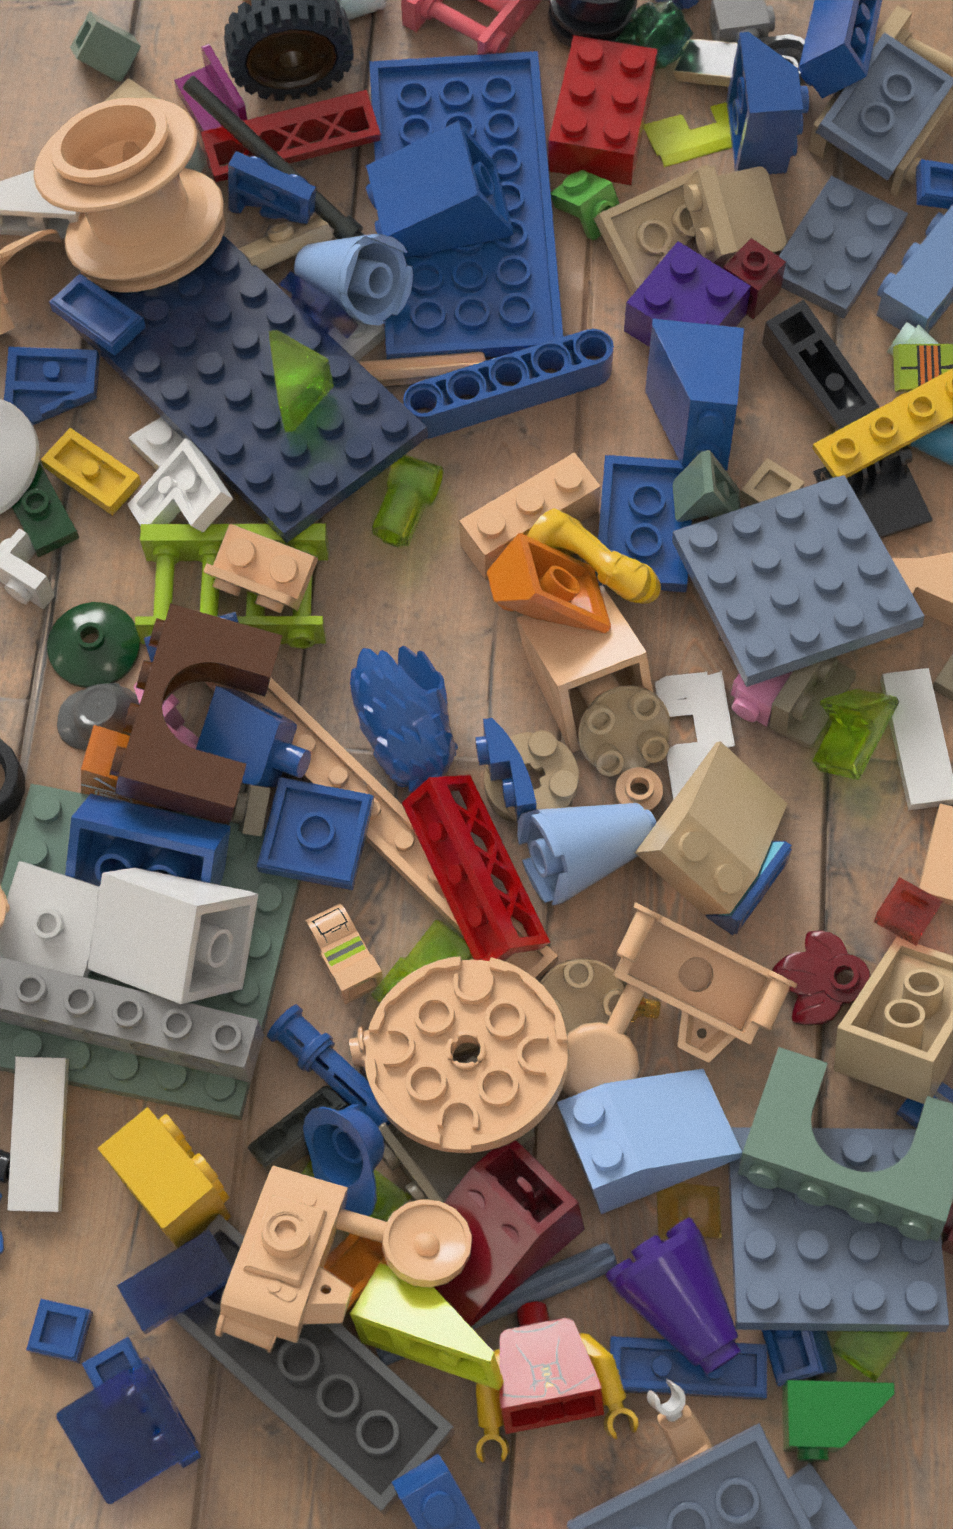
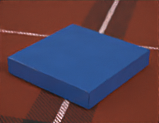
M279 777L257 863L258 872L353 890L374 805V795Z

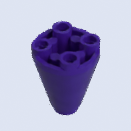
M689 1217L666 1233L668 1240L661 1241L659 1236L655 1235L637 1246L631 1252L636 1259L635 1262L628 1258L610 1269L605 1274V1277L614 1291L692 1365L698 1366L700 1364L706 1375L732 1360L742 1351L735 1342L738 1339V1334L703 1234L693 1219Z

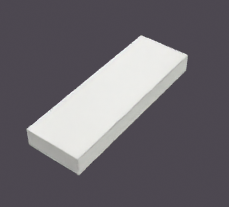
M929 668L882 674L880 682L908 811L938 807L940 803L953 805V773Z
M16 1057L7 1211H62L69 1058Z

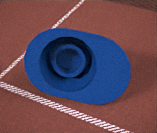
M352 1104L338 1111L327 1107L312 1109L305 1117L303 1132L310 1153L314 1178L347 1187L345 1210L370 1216L374 1211L377 1201L376 1182L373 1171L382 1160L385 1149L383 1135L379 1127L367 1115L362 1104Z

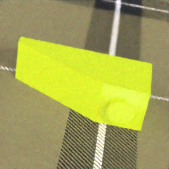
M378 1264L350 1313L361 1342L500 1390L504 1380L495 1353L434 1287L413 1286L399 1279L387 1265Z

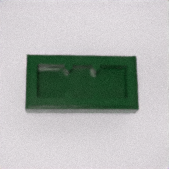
M39 462L29 488L11 507L24 532L28 533L38 558L79 539L77 530Z

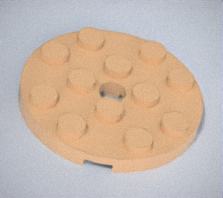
M461 956L450 957L417 969L402 979L384 997L368 1028L370 1034L366 1048V1058H364L365 1070L372 1093L381 1111L399 1131L410 1139L429 1148L444 1152H483L501 1147L522 1137L533 1129L551 1110L563 1088L569 1063L567 1033L563 1017L554 999L545 987L529 973L513 964L495 958H490V961L462 960ZM463 1043H474L481 1049L476 1063L473 1061L469 1063L454 1061V1050Z

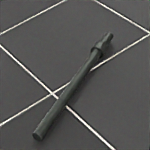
M195 76L190 77L185 82L183 90L255 157L261 158L269 166L286 174L301 176ZM316 190L314 212L334 230L333 236L337 239L364 235L361 232L363 227L351 215L345 217Z

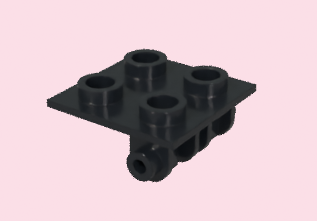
M908 445L846 478L880 538L933 521L907 466L913 460ZM826 467L813 471L817 483L833 478Z

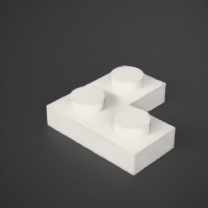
M185 438L127 505L140 526L141 524H169L182 511L192 527L204 532L233 498L204 454L193 442Z

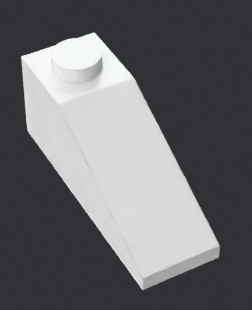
M34 170L0 181L1 235L28 236L38 231L54 229L59 233L60 238H65L69 223L78 222L80 212L58 208L42 198L35 186Z

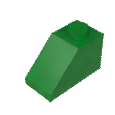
M787 1380L782 1386L783 1451L797 1452V1461H829V1453H836L842 1449L895 1394L894 1383Z

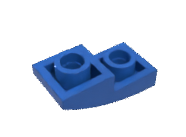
M493 718L483 719V736L475 737L479 766L488 765L491 781L502 779L505 807H515L518 823L521 814L536 809L537 803L533 785L523 759L513 741Z

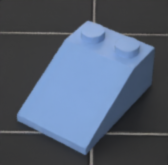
M704 1069L604 1083L557 1102L566 1131L601 1214L742 1157V1150Z

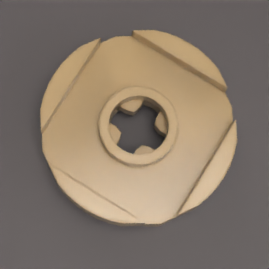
M544 730L534 733H519L511 736L510 739L520 753L527 770L540 772L543 775L539 780L540 787L534 789L537 803L536 809L571 807L572 801L577 794L579 769L576 759L568 747L558 741L552 733ZM486 765L484 788L489 804L502 818L508 821L510 818L517 822L515 807H505L502 779L491 781L489 768Z

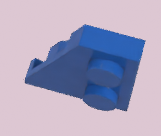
M237 151L235 152L228 164L229 211L241 214L245 206L261 208L259 213L264 218H283L290 222L308 223L315 211V186L309 184L307 180L299 175H289L269 166L261 158L255 156L248 157Z
M8 347L4 400L20 409L32 425L97 398L100 355L97 350Z

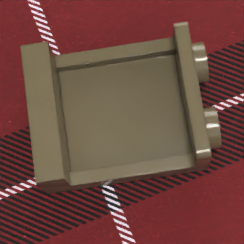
M472 1056L464 1063H469L472 1061L476 1063L478 1060L475 1058V1056ZM384 1122L378 1126L385 1143L382 1160L391 1171L398 1167L401 1168L410 1180L405 1189L413 1201L426 1199L444 1203L470 1168L491 1151L475 1153L444 1152L429 1148L410 1139L392 1123L387 1126ZM531 1130L516 1139L527 1151L535 1146V1134Z

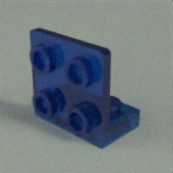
M147 1355L61 1408L56 1415L58 1422L107 1504H113L177 1462L180 1463L182 1468H185L202 1457L201 1447Z

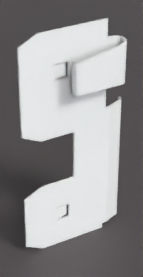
M722 670L707 675V672L665 676L655 682L656 695L665 704L670 717L693 715L697 742L674 745L669 748L666 755L673 799H675L716 742L721 741L727 748L735 746Z

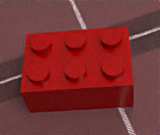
M573 36L548 139L549 172L570 175L584 170L613 183L632 185L655 83L658 49Z

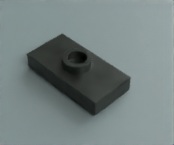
M327 1085L323 1086L247 1147L268 1174L273 1166L288 1169L303 1156L310 1154L306 1145L303 1126L305 1117L312 1109L327 1107L338 1111L348 1107Z

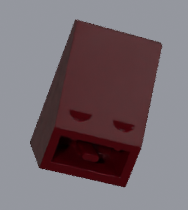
M517 1140L491 1150L473 1165L444 1201L445 1204L455 1208L466 1220L472 1236L469 1259L462 1272L447 1284L435 1286L434 1288L464 1321L472 1327L585 1230L579 1202Z

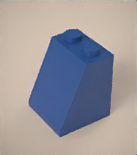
M459 121L366 165L370 184L366 185V191L372 205L377 210L379 220L375 221L377 234L391 236L404 245L407 253L403 252L404 257L483 243L514 235L496 163Z
M653 319L645 392L682 466H688L700 452L710 450L725 471L728 470L738 404L744 328Z

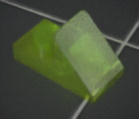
M853 689L822 699L820 705L832 720V724L812 760L817 769L821 772L859 780L900 702L896 696Z

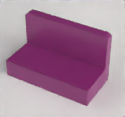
M210 44L202 46L204 67L174 80L176 91L201 132L221 127L222 125L183 90V85L192 76H195L242 121L248 120L245 103Z

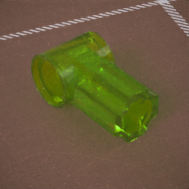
M406 454L393 463L387 480V493L372 525V533L386 544L398 548L403 545L409 546L426 505H432L437 497L444 473L443 466Z

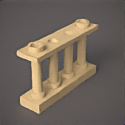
M897 5L875 36L873 48L885 32L953 77V58L912 38L913 33L908 31L912 12ZM953 86L896 167L890 191L891 194L898 197L907 182L911 184L916 182V167L921 159H924L953 116ZM845 88L834 94L813 124L808 151L821 158L828 152L832 143L815 132Z

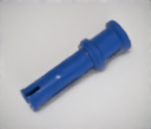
M295 1004L287 1009L271 1026L266 1037L272 1042L279 1041L298 1059L297 1066L301 1070H306L307 1072L313 1070L349 1105L362 1104L367 1115L377 1126L384 1122L389 1126L391 1122L377 1104L369 1082L333 1049L335 1046L333 1037L327 1032L321 1034L302 1016L303 1009L299 1005Z

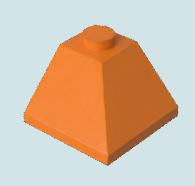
M518 533L487 570L494 602L506 611H516L532 619L605 634L611 628L595 571L590 565L522 533Z

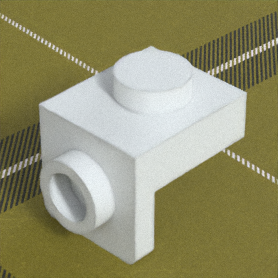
M18 529L11 538H7L0 543V582L5 585V590L17 601L23 604L31 601L44 610L55 595L47 576L27 564L35 551L28 533Z

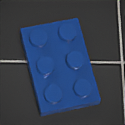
M605 455L598 539L611 552L617 551L650 566L660 581L661 591L686 593L688 572L672 543L673 531L692 525V519L677 522L674 509L673 482L687 466H682L679 460ZM597 578V581H598L599 586H601V585L606 586V585L602 584V583L598 580V578Z

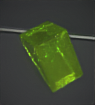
M279 330L268 331L279 409L285 432H291L296 430L334 387L329 360Z

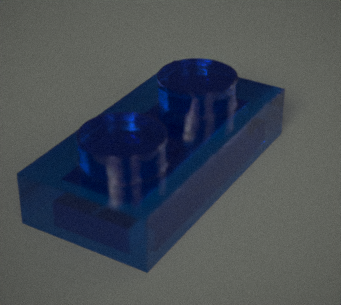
M290 271L280 282L279 285L291 296L293 304L302 308L308 314L307 317L327 334L333 329L348 339L359 326L331 297Z
M207 1230L118 1284L117 1287L142 1332L147 1334L225 1286L232 1267L211 1231Z

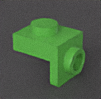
M584 170L570 174L560 186L551 191L554 207L580 218L586 237L591 240H596L602 235L594 218L599 213L620 204L611 181Z

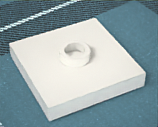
M19 861L7 896L10 911L6 913L4 924L0 929V957L87 978L90 971L88 969L90 939L94 929L99 886Z

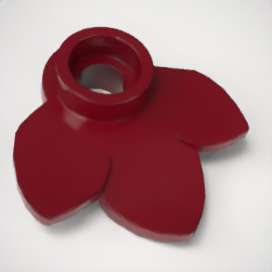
M809 931L805 937L806 952H795L786 955L772 969L773 972L797 983L796 988L791 986L789 989L790 992L798 995L791 1020L795 1024L805 1026L819 1025L832 1021L840 1012L843 1004L854 1003L871 977L865 962L857 956L848 954L843 941L838 936L826 931ZM842 971H851L854 973V977L850 983L846 985L837 983V976Z

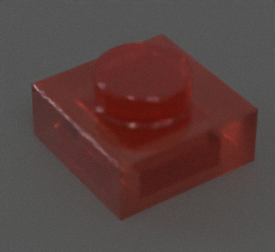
M899 877L877 911L874 923L917 946L939 912L943 901Z

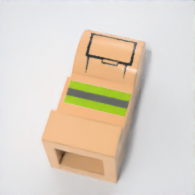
M341 903L305 920L309 933L320 952L319 956L344 1004L384 985L379 965L373 955L369 953Z

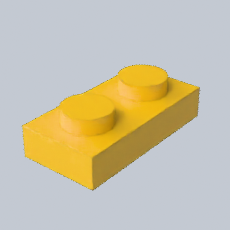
M69 428L41 458L43 467L112 516L142 484L140 476L72 428Z

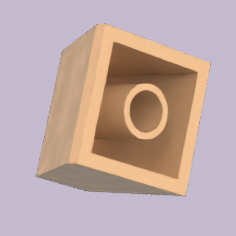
M603 585L599 587L611 624V628L606 634L532 619L525 615L517 617L525 656L566 745L572 753L581 750L579 744L580 722L586 709L598 696L620 686H639L653 692L647 652Z

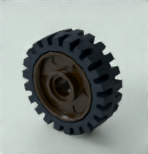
M251 0L252 6L243 2L238 6V13L232 12L229 16V23L225 24V51L231 77L234 78L235 83L240 88L244 86L245 92L251 95L258 92L259 98L267 100L273 94L275 101H284L286 95H291L292 100L301 99V93L304 92L309 97L318 95V87L327 91L332 88V80L339 83L344 78L343 72H348L351 68V61L354 58L351 29L346 11L343 7L340 8L337 0Z

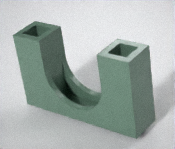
M778 1047L742 1152L738 1174L746 1176L751 1183L762 1188L774 1189L778 1187L796 1193L801 1200L815 1206L828 1204L846 1210L851 1217L865 1223H876L878 1221L898 1228L899 1232L908 1238L919 1241L931 1239L938 1242L953 1199V1104L927 1096L910 1150L895 1165L874 1172L848 1169L830 1159L823 1152L814 1137L811 1125V1117L828 1063Z

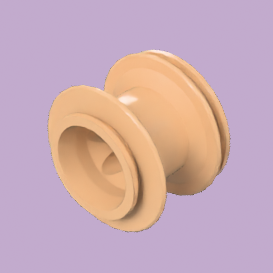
M119 98L93 105L66 122L43 147L35 163L33 176L36 189L42 198L58 208L80 212L78 222L69 223L66 229L64 245L68 258L83 276L104 290L139 292L172 283L199 267L221 242L226 223L223 196L214 180L204 173L184 168L192 158L197 146L198 132L193 118L177 104L152 98Z

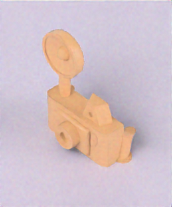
M635 902L633 907L638 910L616 952L621 957V960L613 974L615 977L627 982L607 1024L602 1022L586 1023L567 1034L569 1063L562 1089L565 1094L571 1097L604 1083L637 1079L640 1070L638 1052L630 1037L625 1034V1031L645 992L682 1010L677 1047L709 1063L735 1037L751 1045L759 1027L765 1030H772V1026L790 987L796 988L797 983ZM699 1029H705L706 1035L703 1038L697 1036Z
M273 1166L265 1182L220 1303V1316L215 1336L222 1337L223 1333L264 1348L268 1350V1353H271L276 1337L297 1343L304 1324L343 1323L354 1289L324 1268L337 1229L383 1243L382 1250L387 1266L399 1279L413 1286L431 1288L447 1284L462 1272L469 1259L472 1236L468 1224L455 1208L441 1201L426 1199L406 1203L392 1213L388 1222L345 1210L347 1187ZM323 1288H328L331 1292L329 1294H323L321 1290Z

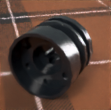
M549 0L550 5L547 18L552 33L561 43L570 48L574 35L624 43L632 33L637 0Z

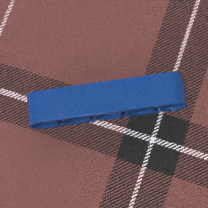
M598 329L577 332L416 382L405 391L403 404L427 426V439L434 438L600 386L611 376L614 351L613 340L607 333ZM587 356H597V357H599L600 359H598V360H590V359H587V358H585V357H587ZM546 369H556V370H558V372H556V373H547V372H544V370H546ZM514 382L516 385L508 387L503 386L502 383ZM462 395L474 396V398L468 400L460 399L458 397ZM420 408L432 409L428 413H419L416 410Z

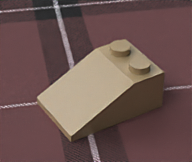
M721 741L716 742L635 853L703 915L730 914L757 877L788 803Z
M896 937L837 1027L834 1071L924 1104L927 1096L934 1097L953 1061V956Z

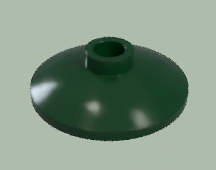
M89 602L75 606L60 616L49 633L47 652L53 669L63 680L77 687L88 688L96 684H113L127 675L139 656L140 638L134 621L125 611L112 604ZM90 634L99 635L98 639L93 643L83 641Z

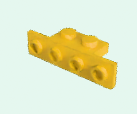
M953 368L912 391L897 396L888 404L814 443L812 446L813 451L832 477L845 475L848 478L952 421Z

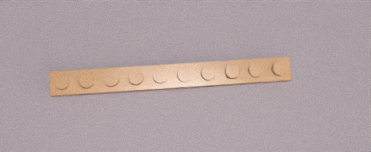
M272 678L270 679L265 697L239 690L296 723L297 730L292 745L311 752L309 767L302 776L306 782L374 795V805L365 840L461 933L402 804ZM205 682L213 691H215L216 686L236 689L214 682ZM511 917L519 938L528 937L522 923ZM545 946L542 950L516 953L505 962L523 969L536 980H539L558 961V955L548 946Z

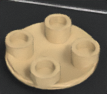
M620 686L610 689L598 696L589 705L581 719L579 744L583 755L602 775L608 777L621 775L631 768H646L651 763H657L663 760L669 751L668 739L671 729L669 712L663 701L646 688Z
M572 959L552 968L541 980L540 983L550 993L560 1010L567 1034L582 1024L594 1022L607 1024L626 986L623 980L613 975L615 970L608 965L593 959Z

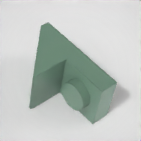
M710 450L700 452L673 482L674 509L677 522L708 516L711 519L741 509L739 488Z

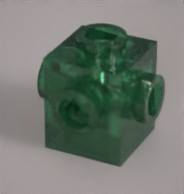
M672 0L654 4L648 1L640 5L631 14L632 21L617 37V41L623 44L658 49L656 69L666 68L667 65L681 57L684 53L683 46L694 33L685 21L683 12L675 6Z

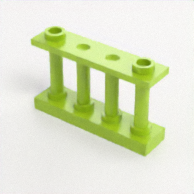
M313 523L288 543L268 524H233L318 558V561H328L329 542L326 523ZM141 524L140 542L146 561H154L156 563L153 616H135V627L141 644H145V637L151 636L156 618L166 620L170 603L173 604L175 564L179 561H200L202 563L200 612L218 617L219 589L212 587L215 578L203 571L206 563L214 564L229 524H210L204 532L192 527L190 524ZM312 576L298 611L293 609L292 616H265V607L255 604L258 595L247 591L246 616H237L239 623L283 635L280 644H288L294 648L304 649L310 648L315 644H326L323 616H311Z

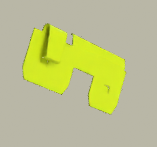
M727 102L710 106L716 123L692 130L689 129L684 116L681 114L645 124L644 130L656 155H660L664 167L732 148Z

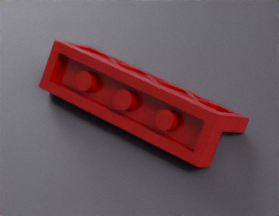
M367 89L243 121L274 151L280 150L277 153L288 164L381 140V133ZM223 126L200 132L208 168H211L215 183L228 180V165L221 167L220 165L228 164L236 151L248 157L254 156ZM364 128H368V129H366V130H362V131H358V132L352 133L353 131H357V130H361V129H364Z
M471 775L429 777L401 803L474 960L490 961V958L506 961L516 953L542 950L551 942ZM450 791L460 792L467 810L455 802ZM471 832L483 840L487 849L486 852L474 843ZM491 874L502 881L507 891L506 894L495 887ZM511 917L522 923L528 937L519 938Z

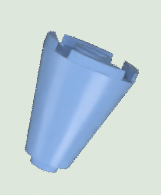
M369 234L307 244L298 252L294 264L295 276L301 285L363 324L382 325L386 323L383 320L387 319L391 314L398 315L409 298L413 281L412 266L406 264L403 252L407 253L404 245L395 238L383 234Z
M638 803L535 809L534 811L523 813L518 820L517 837L519 845L528 844L530 858L522 860L525 871L541 900L545 903L553 900L552 905L564 903L638 857L635 851L655 826L656 820L650 810H645Z

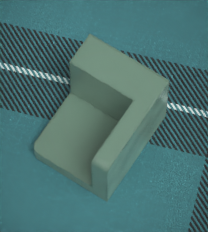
M89 11L70 46L76 59L118 82L124 79L141 48V45L132 34Z

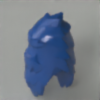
M401 646L398 651L397 665L395 660L384 650H381L379 655H377L371 649L362 648L358 656L357 666L352 669L350 677L351 694L360 722L359 727L374 749L373 755L390 779L400 787H409V792L412 793L429 777L445 776L452 765L454 756H456V750H458V745L454 741L449 723L448 696L444 678L440 672L435 670L433 664L423 651H418L416 655L406 646Z

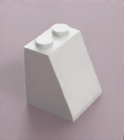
M139 868L102 873L101 884L97 892L98 903L94 929L90 939L89 970L179 1004L243 989L258 900L257 893Z

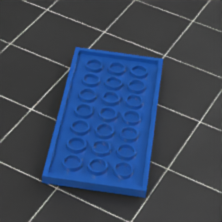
M538 51L369 61L372 108L381 133V140L374 142L375 161L459 121L496 163L514 235L503 239L405 257L406 264L412 266L413 271L411 293L402 311L398 315L391 314L384 320L386 322L384 324L387 359L482 352L485 358L500 357L563 337Z

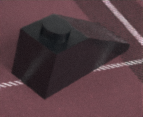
M804 299L766 321L762 340L763 346L786 379L837 430L879 408L877 402Z

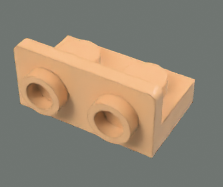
M229 524L214 564L206 563L203 572L215 578L212 587L239 597L242 589L258 595L255 604L281 614L284 606L298 611L318 558L236 525Z

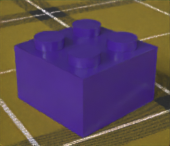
M677 241L626 302L624 331L650 347L653 319L737 327L746 316L751 286Z

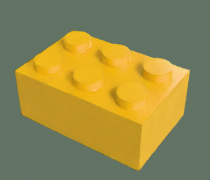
M147 1107L97 1149L178 1251L183 1254L219 1214L226 1221L231 1218L224 1205L230 1197L224 1190L225 1187L219 1181L218 1175L200 1153L195 1155L192 1152L191 1146L185 1140L186 1137L167 1114L157 1119Z

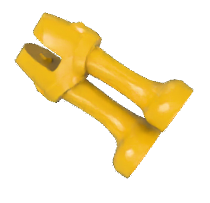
M556 508L544 513L535 522L527 535L571 557L577 554L598 573L597 578L602 584L608 586L625 600L633 603L649 604L660 595V581L650 566L617 551L611 552L598 538L586 530L577 519Z

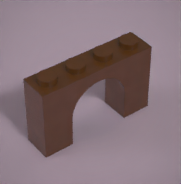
M170 603L166 620L156 618L149 646L157 648L153 662L144 660L136 685V688L144 690L140 705L130 703L123 727V731L131 733L127 748L117 746L113 758L110 775L118 777L115 794L229 825L247 764L199 751L182 743L168 728L163 716L162 706L176 690L196 682H214L265 697L283 635Z

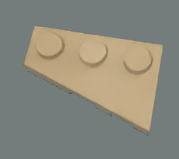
M709 164L603 211L594 218L631 295L634 294L677 241L686 245L696 235L690 211L685 203L683 185L698 169L709 167Z

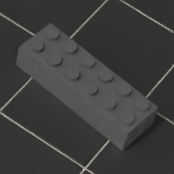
M219 1214L148 1291V1296L385 1516L400 1499L391 1482L437 1455L455 1434L454 1427L340 1323L304 1324L297 1343L276 1337L271 1353H268V1350L226 1333H223L222 1337L215 1336L222 1296L244 1240V1236Z

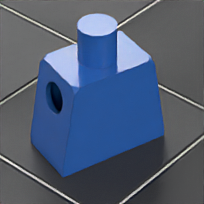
M216 686L196 750L246 763L242 783L265 787H276L282 772L301 778L306 773L311 760V752L309 750L292 745L297 730V725L294 721L242 691Z

